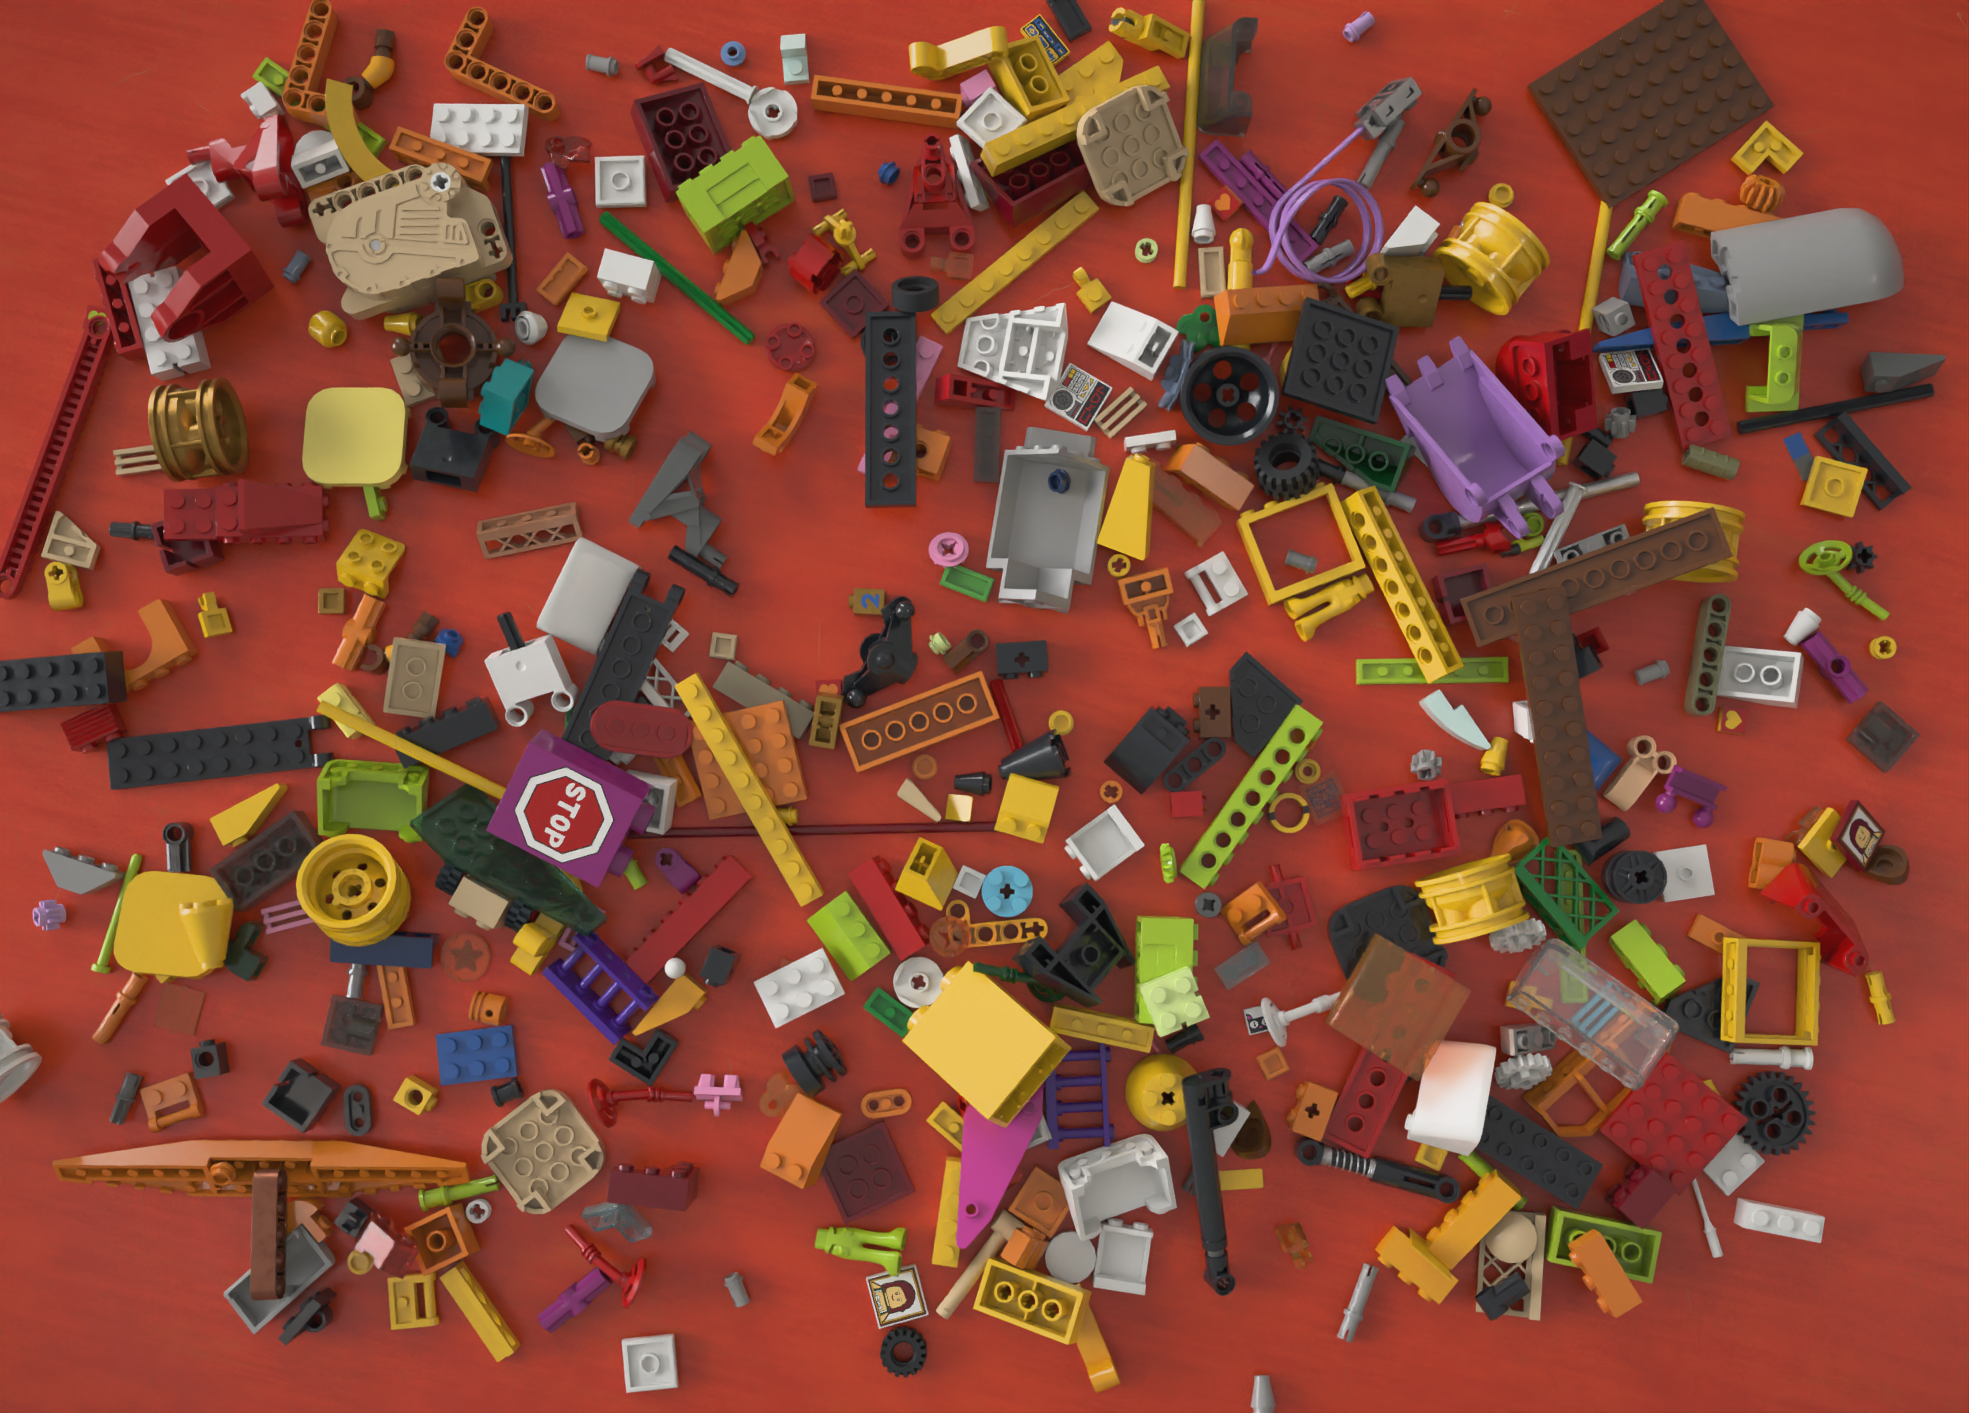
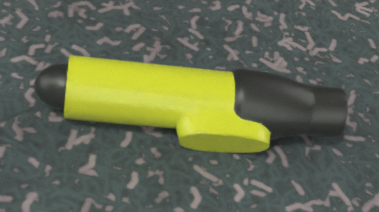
M1539 535L1528 540L1522 538L1511 542V551L1500 553V555L1504 558L1541 546L1546 536Z

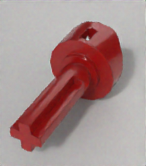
M1499 520L1485 522L1484 533L1436 542L1439 556L1485 546L1490 550L1491 555L1511 551V543L1502 534L1505 526Z

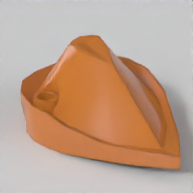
M1519 819L1509 820L1501 825L1496 833L1490 857L1510 854L1512 860L1508 861V865L1519 862L1539 844V838L1532 827Z

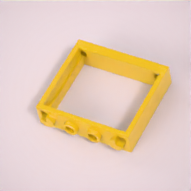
M1324 482L1316 484L1314 488H1310L1311 491L1307 495L1300 494L1301 498L1295 500V497H1291L1290 501H1284L1279 504L1275 500L1263 505L1264 509L1255 512L1254 509L1240 514L1241 518L1237 520L1236 525L1268 606L1359 572L1366 567L1332 483L1326 486ZM1326 495L1352 562L1275 591L1249 524Z
M1724 937L1720 1040L1734 1043L1818 1046L1819 986L1821 983L1819 976L1820 943ZM1747 946L1798 949L1795 1035L1745 1033Z

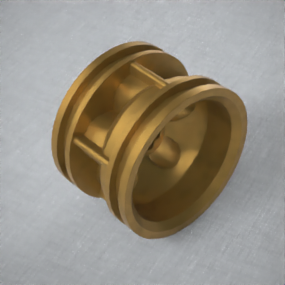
M223 377L213 380L206 379L200 382L198 389L193 390L187 387L182 388L178 384L156 386L152 390L148 404L150 436L158 462L170 480L182 482L202 477L227 476L244 472L249 456L247 425L238 395L227 379Z

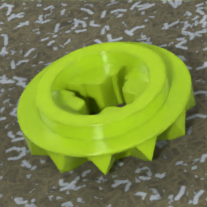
M1169 843L1161 844L1160 861L1163 878L1166 883H1174V878H1177L1174 849L1169 846Z

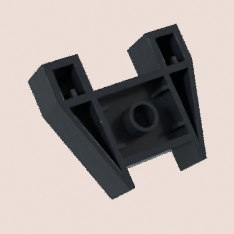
M1084 883L1074 887L1059 904L1077 924L1060 946L1054 951L1041 936L1028 940L1012 959L1029 977L1088 1008L1103 1002L1094 990L1115 965L1119 969L1135 964V960L1105 901L1088 883Z

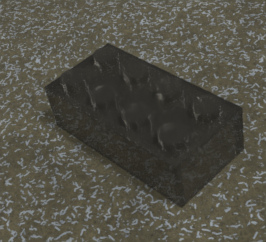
M292 811L209 871L227 898H233V905L236 911H249L296 878L304 859L324 840L318 835L317 830L304 811Z

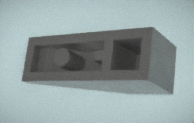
M1869 352L1860 367L1864 389L1868 392L1884 393L1936 375L1946 357L1945 355Z

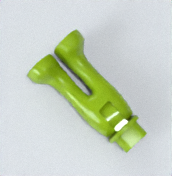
M830 1226L829 1229L818 1228L815 1248L825 1250L826 1254H830L831 1251V1254L844 1259L880 1264L886 1268L889 1275L899 1277L902 1266L901 1252L868 1249L862 1245L874 1244L903 1251L907 1239V1228L900 1227L891 1232H873L850 1227H839L834 1231L833 1226Z

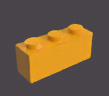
M1395 1226L1390 1229L1375 1248L1380 1254L1377 1259L1389 1269L1392 1266L1400 1271L1397 1276L1409 1286L1412 1282L1420 1288L1418 1293L1429 1303L1433 1299L1440 1304L1459 1281L1451 1273V1280L1444 1276L1411 1247L1410 1238Z

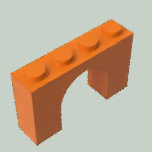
M159 598L138 610L151 635L152 651L147 661L140 667L132 670L124 669L127 693L131 690L137 691L148 685L147 681L154 677L157 679L167 675L170 672V668L190 662L192 660L191 656L198 653L170 601ZM95 636L71 648L73 654L110 651L104 638Z

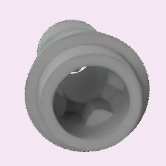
M1270 1375L1254 1376L1251 1400L1253 1413H1274L1276 1403L1270 1384Z

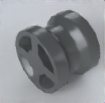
M1203 892L1196 897L1194 907L1199 915L1207 918L1214 917L1221 910V900L1214 893Z

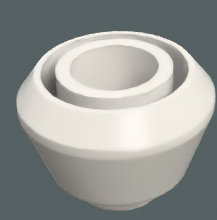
M522 311L515 320L516 335L526 345H533L538 342L547 332V322L539 314Z

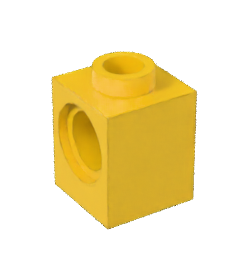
M411 1075L405 1078L393 1100L415 1114L422 1115L434 1108L438 1101L435 1096L439 1090ZM415 1090H419L423 1095L421 1103L416 1102L413 1097Z

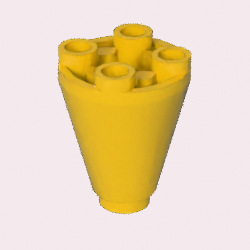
M233 898L179 904L181 920L198 963H201V969L223 967L234 910Z

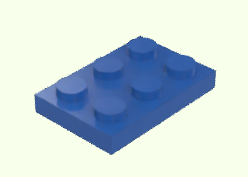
M514 1024L436 1034L441 1086L519 1075Z

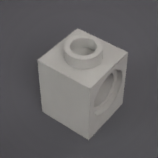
M1612 297L1592 308L1599 331L1616 336L1636 324L1629 303Z

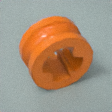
M1113 780L1103 783L1099 790L1101 799L1107 803L1119 801L1123 794L1121 785ZM1107 785L1111 788L1117 787L1118 792L1115 793L1118 795L1116 798L1113 799L1111 796L1107 798L1104 795V792H1107V790H1104Z

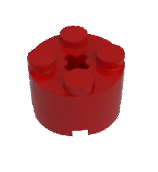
M810 233L804 239L800 250L794 252L788 259L787 265L790 266V276L816 295L818 294L817 290L825 291L834 282L840 272L837 268L839 261L844 263L845 255L821 236H815Z

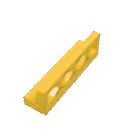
M1054 1002L1050 1029L1054 1033L1150 1053L1155 1030L1154 1024L1139 1023L1136 1019Z
M464 1261L440 1277V1280L497 1362L506 1356H510L521 1346Z

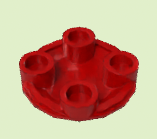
M797 322L777 326L770 332L766 338L765 351L768 360L774 367L784 372H796L804 369L811 362L815 352V343L812 335L806 328Z

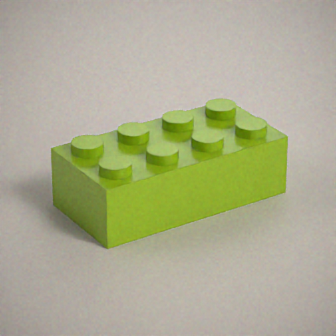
M1551 1206L1544 1244L1545 1259L1552 1263L1576 1267L1568 1255L1571 1251L1567 1244L1588 1231L1595 1229L1604 1237L1628 1279L1653 1283L1662 1235L1661 1231L1647 1225L1642 1230L1628 1221Z

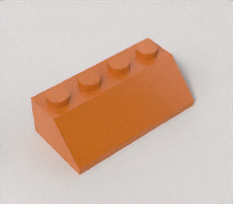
M1317 284L1228 289L1214 296L1220 346L1294 341L1303 300L1309 297L1319 301Z

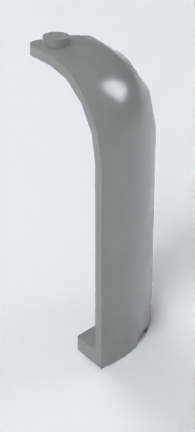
M1838 208L1711 232V257L1718 265L1721 274H1727L1730 285L1726 286L1730 319L1738 326L1883 299L1901 291L1905 284L1903 258L1896 240L1880 218L1860 208Z

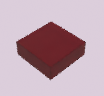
M833 172L808 176L813 203L837 199Z

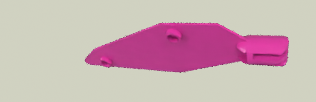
M1044 1082L1006 1129L987 1120L976 1108L969 1104L964 1114L956 1244L960 1249L967 1248L991 1221L1041 1122ZM969 1206L976 1207V1212L972 1215L966 1212Z

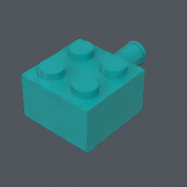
M506 358L500 367H495L491 381H486L481 391L484 399L478 410V413L481 414L480 425L506 436L510 434L529 403L534 374L529 361L522 365L525 359L514 362Z

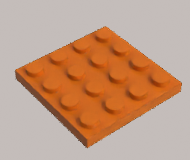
M785 699L722 713L774 806L807 799L808 794ZM690 720L693 726L691 747L709 819L713 820L745 813L746 810L694 720Z

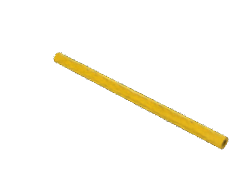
M324 700L321 701L316 712L500 800L503 797L506 788Z

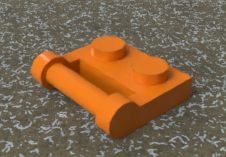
M1258 881L1225 904L1220 910L1238 934L1241 943L1245 946L1253 943L1255 937L1274 924H1280L1286 920L1284 911L1261 881ZM1267 908L1270 915L1248 930L1245 923Z
M192 1072L140 1089L149 1118V1128L152 1133L162 1131L163 1127L191 1117L196 1119L204 1116V1108ZM189 1100V1108L164 1117L160 1116L159 1110Z

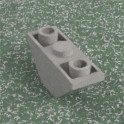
M1624 523L1555 550L1553 553L1557 563H1561L1627 539L1630 535Z
M55 846V849H44L42 854L57 887L81 895L96 893L124 879L126 873L118 871V866L103 862L100 865L94 863L95 858L82 854L76 857L70 855L71 850Z
M1524 1023L1500 1026L1501 1052L1516 1056L1555 1048L1557 1035L1554 1030V1023Z

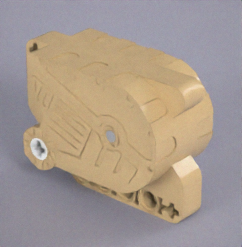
M434 163L428 168L417 164L410 165L313 200L308 208L316 235L326 246V253L333 268L332 270L347 286L341 300V307L356 320H363L383 312L396 314L415 308L419 309L438 301L437 278H464L465 285L481 279H490L494 282L497 279L495 272L508 268L513 260L495 206L487 196L473 190L457 169L450 164ZM394 184H400L399 186L391 188ZM371 192H376V194L368 196ZM352 200V203L343 209L345 202ZM489 228H496L493 235L485 236ZM493 246H497L501 251L500 258L496 259L498 255Z

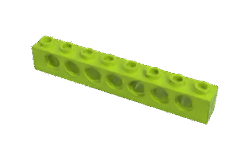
M1299 705L1294 706L1181 865L1179 872L1203 889L1207 885L1211 887L1220 876L1217 871L1222 864L1227 866L1235 855L1232 850L1237 843L1240 846L1244 843L1249 835L1247 829L1251 823L1256 825L1264 814L1261 809L1266 802L1271 804L1279 793L1276 788L1281 781L1286 783L1294 771L1291 769L1296 761L1300 763L1308 753L1306 749L1308 743L1311 740L1315 742L1323 731L1321 728L1322 721ZM1296 728L1301 729L1304 735L1299 743H1294L1290 739L1291 731ZM1285 749L1289 754L1287 762L1279 764L1275 759L1277 751ZM1270 770L1274 774V780L1270 784H1263L1260 780L1262 772ZM1250 791H1256L1259 794V801L1255 805H1249L1246 802V795ZM1235 812H1242L1245 816L1244 822L1239 826L1231 823V816ZM1218 834H1229L1230 842L1226 846H1219L1216 843ZM1207 853L1215 856V863L1210 867H1206L1201 863L1203 855Z

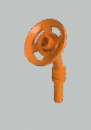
M543 417L530 430H527L526 434H508L505 441L512 448L536 457H553L556 452L555 449L548 442L541 439L542 435L540 433L555 422L556 419L553 418L550 421Z

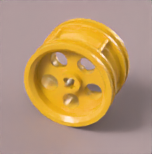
M1486 202L1475 203L1470 212L1463 217L1460 237L1458 239H1444L1441 247H1438L1432 257H1440L1445 268L1444 278L1451 285H1470L1472 287V298L1470 301L1496 315L1508 314L1512 306L1519 301L1520 296L1550 264L1547 250L1529 228L1510 213Z
M1659 501L1648 503L1644 506V514L1647 516L1642 519V524L1646 526V531L1714 507L1733 556L1669 580L1725 583L1738 579V572L1734 569L1738 568L1740 561L1737 559L1739 535L1744 532V526L1741 523L1745 521L1746 514L1735 508L1711 503Z
M1510 854L1472 861L1414 881L1416 887L1422 888V892L1418 894L1419 898H1425L1427 906L1434 910L1437 923L1429 926L1430 932H1436V936L1432 938L1434 944L1452 943L1481 936L1518 924L1530 917L1529 911H1523L1522 909L1526 902L1519 888L1514 872L1515 868L1508 865V861L1512 860Z

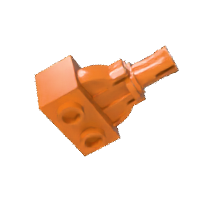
M1163 567L1117 579L1122 603L1127 605L1130 612L1137 617L1139 626L1145 625L1143 616L1145 617L1152 649L1160 648L1157 635L1160 645L1162 647L1167 646L1168 642L1166 641L1160 611L1163 620L1169 619L1167 608L1170 602V593H1174L1168 568Z

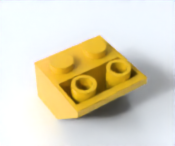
M919 837L895 890L942 911L957 879L958 872L943 847Z

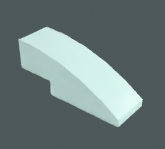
M1440 689L1418 702L1427 715L1454 738L1481 751L1491 747L1464 706L1459 705L1453 709Z

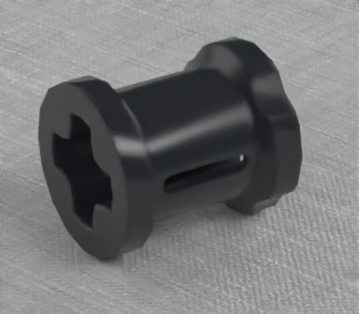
M517 1077L511 1078L510 1082L499 1087H491L493 1100L500 1108L504 1106V1103L515 1098H524L523 1087Z

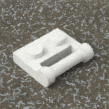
M1223 551L1184 573L1187 580H1191L1207 608L1205 611L1209 617L1248 595ZM1203 571L1221 599L1217 604L1199 576Z

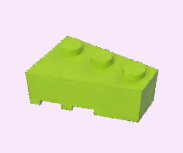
M1635 919L1613 934L1608 943L1627 969L1630 968L1639 979L1637 984L1640 988L1643 989L1645 987L1653 996L1654 1000L1651 1003L1656 1008L1681 990L1686 982L1684 979L1685 973L1677 964L1673 965L1667 958L1668 953L1660 943L1656 945L1650 937L1652 934L1644 923L1639 924Z

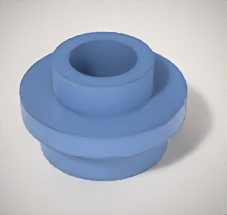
M730 41L722 47L721 58L726 65L735 67L742 64L745 60L746 52L743 45L739 42ZM731 50H736L737 54L735 56H730L729 52Z

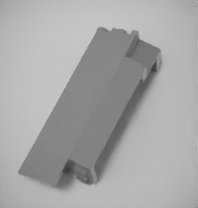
M1027 427L1024 446H1016V450H1005L986 568L1002 573L999 603L1020 604L1023 607L1042 610L1051 609L1068 614L1073 584L1091 585L1110 467L1101 464L1100 459L1093 458L1096 444L1095 437ZM1056 469L1065 470L1071 478L1069 490L1062 494L1053 492L1048 485V477Z

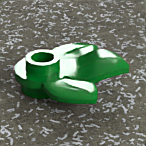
M1200 305L1195 308L1193 313L1183 315L1178 320L1175 330L1179 331V334H1187V343L1195 342L1194 353L1203 349L1207 343L1214 347L1220 346L1216 311L1212 306ZM1203 312H1207L1209 314V320L1207 322H1202L1200 320V315Z

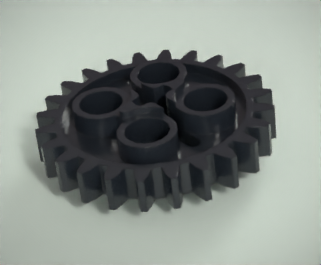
M1766 1071V1074L1764 1072H1757L1756 1077L1748 1076L1749 1084L1740 1083L1743 1092H1734L1739 1100L1731 1101V1104L1736 1106L1737 1110L1748 1119L1745 1125L1737 1132V1135H1746L1743 1143H1753L1752 1150L1759 1151L1761 1149L1762 1154H1770L1771 1152L1772 1155L1780 1156V1153L1790 1154V1149L1799 1150L1797 1142L1806 1144L1803 1135H1812V1132L1807 1127L1808 1125H1815V1122L1810 1120L1809 1116L1816 1114V1112L1808 1108L1814 1102L1806 1101L1805 1099L1809 1091H1800L1802 1083H1793L1794 1077H1785L1784 1072H1777L1775 1074L1774 1071ZM1775 1090H1777L1779 1093V1098L1777 1101L1774 1099ZM1789 1101L1791 1102L1790 1105L1784 1107ZM1755 1102L1758 1104L1759 1107L1757 1114H1755L1753 1111V1105ZM1789 1112H1791L1793 1116V1120L1791 1123H1789L1787 1119ZM1762 1119L1757 1125H1755L1756 1121ZM1769 1125L1772 1127V1135L1770 1137L1767 1134Z

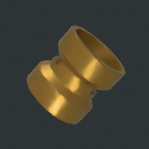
M621 434L616 438L606 439L604 449L611 453H618L619 457L627 461L637 447L638 438L632 435L623 436Z

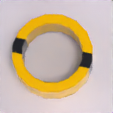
M1283 793L1276 796L1274 801L1269 804L1267 818L1275 830L1282 833H1294L1301 830L1307 824L1309 807L1301 796L1294 793ZM1285 798L1295 800L1302 809L1300 822L1292 828L1281 826L1274 816L1276 805Z

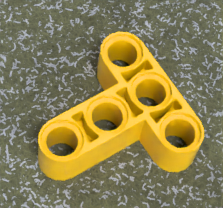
M551 900L537 920L533 923H526L515 936L513 943L518 948L510 962L530 976H533L561 936L573 914Z

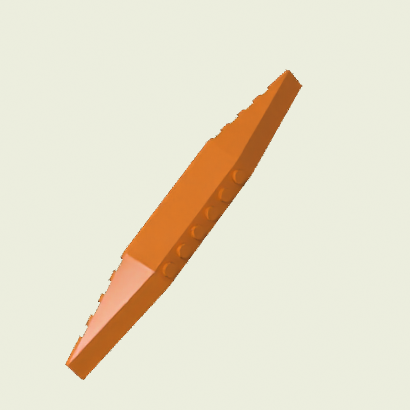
M189 1140L54 1160L52 1163L59 1181L92 1185L94 1181H104L106 1186L119 1188L120 1184L135 1185V1190L144 1191L145 1187L160 1188V1193L172 1194L173 1190L187 1191V1196L252 1197L253 1175L256 1170L285 1169L287 1173V1197L347 1198L352 1197L354 1192L364 1191L365 1195L377 1194L380 1189L390 1188L391 1192H397L401 1190V1187L405 1186L422 1189L426 1188L427 1184L437 1183L438 1186L470 1183L471 1179L467 1163L336 1140ZM220 1162L231 1164L237 1171L236 1178L226 1186L213 1183L209 1173L212 1165Z

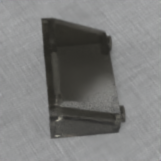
M1240 18L1203 41L1197 127L1204 134L1245 137L1252 118L1253 102L1250 95L1246 92L1233 90L1235 64L1238 63L1239 57L1243 53L1251 52L1252 41L1256 37L1258 30V18Z

